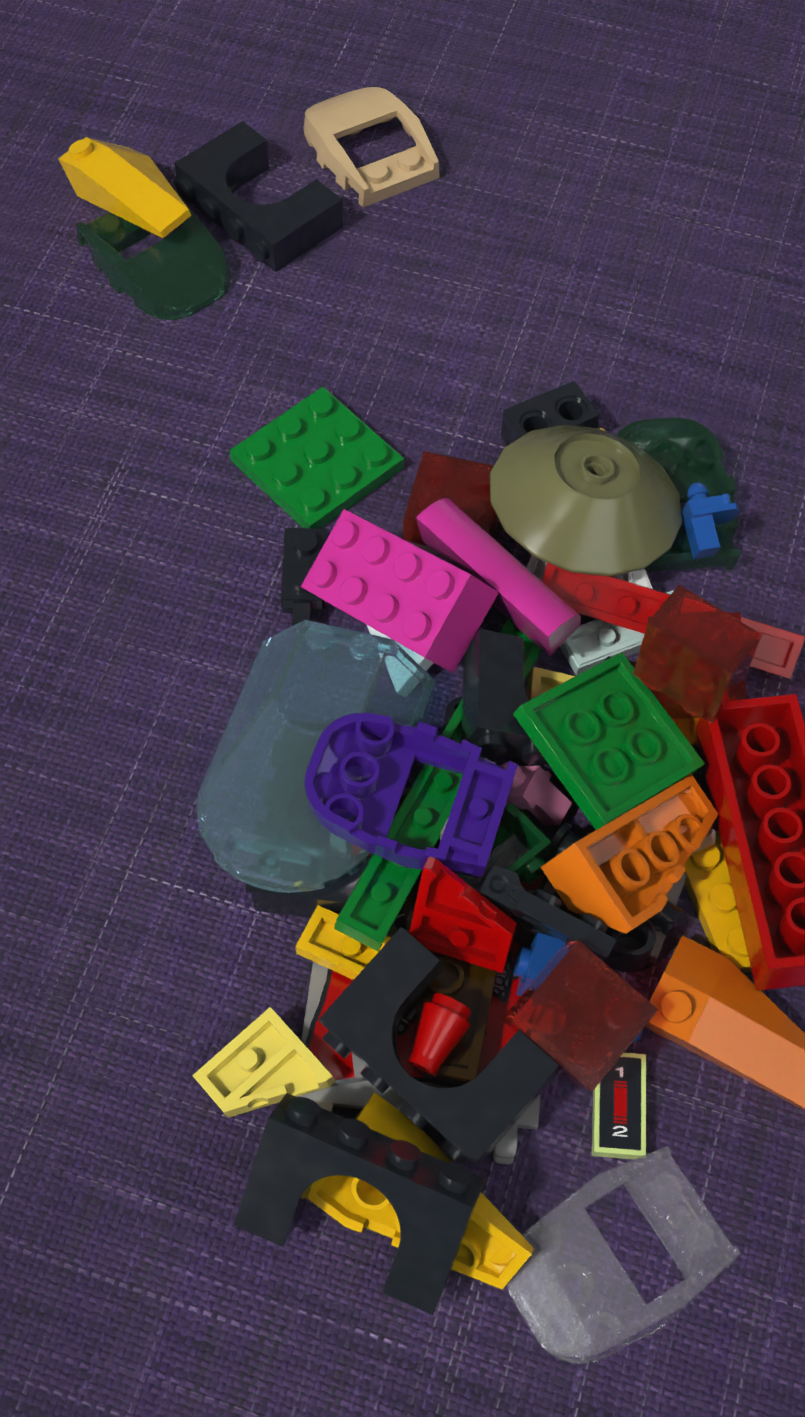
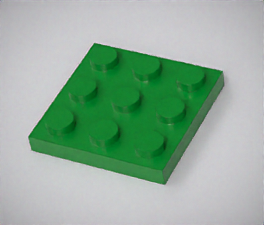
M321 387L229 450L230 461L302 528L324 527L339 516L343 509H349L404 469V458L324 387Z
M623 652L520 705L513 714L595 830L691 774L693 775L705 765Z

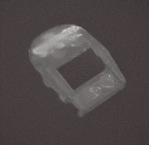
M668 1146L598 1174L581 1187L560 1199L554 1207L521 1234L534 1250L532 1255L507 1283L508 1290L514 1304L534 1337L544 1349L555 1357L578 1364L596 1362L621 1351L623 1347L646 1336L650 1338L665 1328L676 1315L703 1293L708 1285L726 1267L729 1268L739 1257L741 1252L736 1246L733 1247L672 1158V1151ZM623 1184L686 1278L649 1304L645 1303L585 1210Z

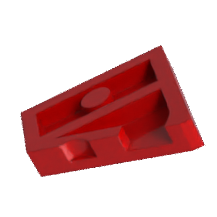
M428 857L422 870L409 934L428 950L503 974L517 923L439 860Z

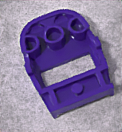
M353 713L336 719L325 728L318 739L306 770L305 790L313 814L327 830L368 852L406 868L423 870L428 857H433L455 874L483 877L517 770V764L509 761L507 768L504 769L481 758V747L466 740H463L461 744L437 734L438 727L419 721L417 727L393 723L390 716L373 713ZM414 760L440 769L463 774L438 849L426 847V850H421L387 838Z

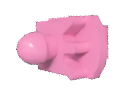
M508 762L503 763L500 767L506 769ZM518 765L505 807L512 802L518 809H528L544 825L560 826L572 802L549 781L552 774L548 771H544L540 766Z

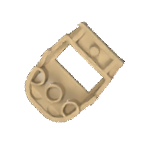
M367 87L353 90L319 102L308 108L305 112L304 135L309 146L314 147L317 152V162L323 169L329 168L336 175V182L344 190L353 188L359 194L358 204L362 208L440 178L439 161L419 118L400 99L386 89ZM394 117L401 121L402 128L409 137H413L416 146L357 169L337 141L340 137L357 134L364 128L378 123H386Z

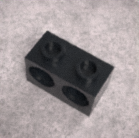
M572 381L504 409L501 437L508 446L533 430L560 425L597 428L600 415L576 382Z

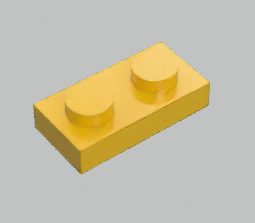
M317 905L295 946L296 954L354 980L375 957L378 951L335 930L334 926L339 914ZM388 936L386 937V939H385L383 945L381 946L380 950H381V949L383 948V946L391 939V937H388Z

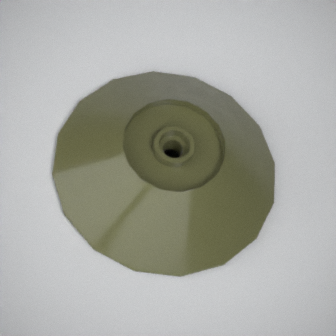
M560 425L530 431L503 449L490 472V503L505 532L534 557L571 573L610 577L645 569L671 549L682 525L679 492L663 466L635 443L602 429Z

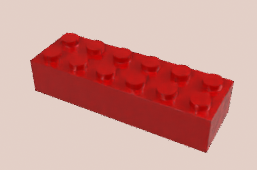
M797 694L704 703L695 732L701 758L705 763L704 770L712 804L718 812L716 818L756 991L805 986V723Z

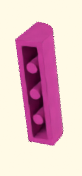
M443 498L434 502L416 517L422 541L442 560L473 575L499 592L492 605L549 657L580 626L581 617L449 498Z

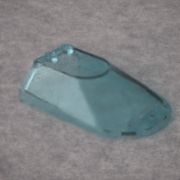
M303 620L264 640L198 794L197 820L201 839H204L206 845L213 853L214 861L227 873L244 883L265 890L287 893L324 888V882L338 878L346 873L352 876L361 870L374 854L331 833L317 820L310 808L305 790V774L318 739L325 728L336 719L348 714L373 713L390 716L393 723L417 727L418 721L425 723L434 697L435 680L393 639Z

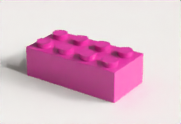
M343 509L301 585L303 589L452 673L455 672L499 593L473 575Z

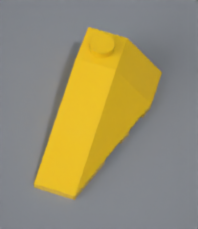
M85 137L74 142L69 147V151L58 158L78 197L161 238L166 237L191 216L187 206L150 156L132 148Z
M375 1092L355 1118L365 1123L371 1130L394 1140L410 1142L426 1154L447 1163L452 1162L423 1130L418 1128L407 1116ZM344 1175L328 1176L312 1183L307 1199L344 1227L362 1233L363 1229L367 1228L392 1238L391 1245L399 1247L401 1234L397 1214L388 1199L374 1186L358 1178ZM481 1192L452 1270L503 1289L532 1255L534 1248Z

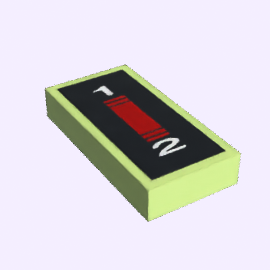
M595 1051L593 1056L592 1156L644 1160L646 1157V1054Z

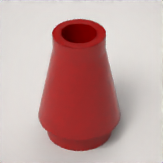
M435 993L431 1002H424L413 1050L408 1063L427 1074L436 1076L441 1064L470 1028L471 1024L468 1022L472 1011L466 1005L449 996Z

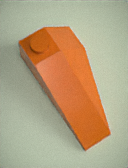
M691 774L575 842L544 864L541 869L568 910L580 915L581 913L590 915L608 927L627 934L664 908L668 901L667 894L673 884L681 879L686 870L684 868L692 852L700 847L717 818L718 812Z
M682 935L639 1024L805 1110V1033L761 990L756 991L755 984L727 957Z

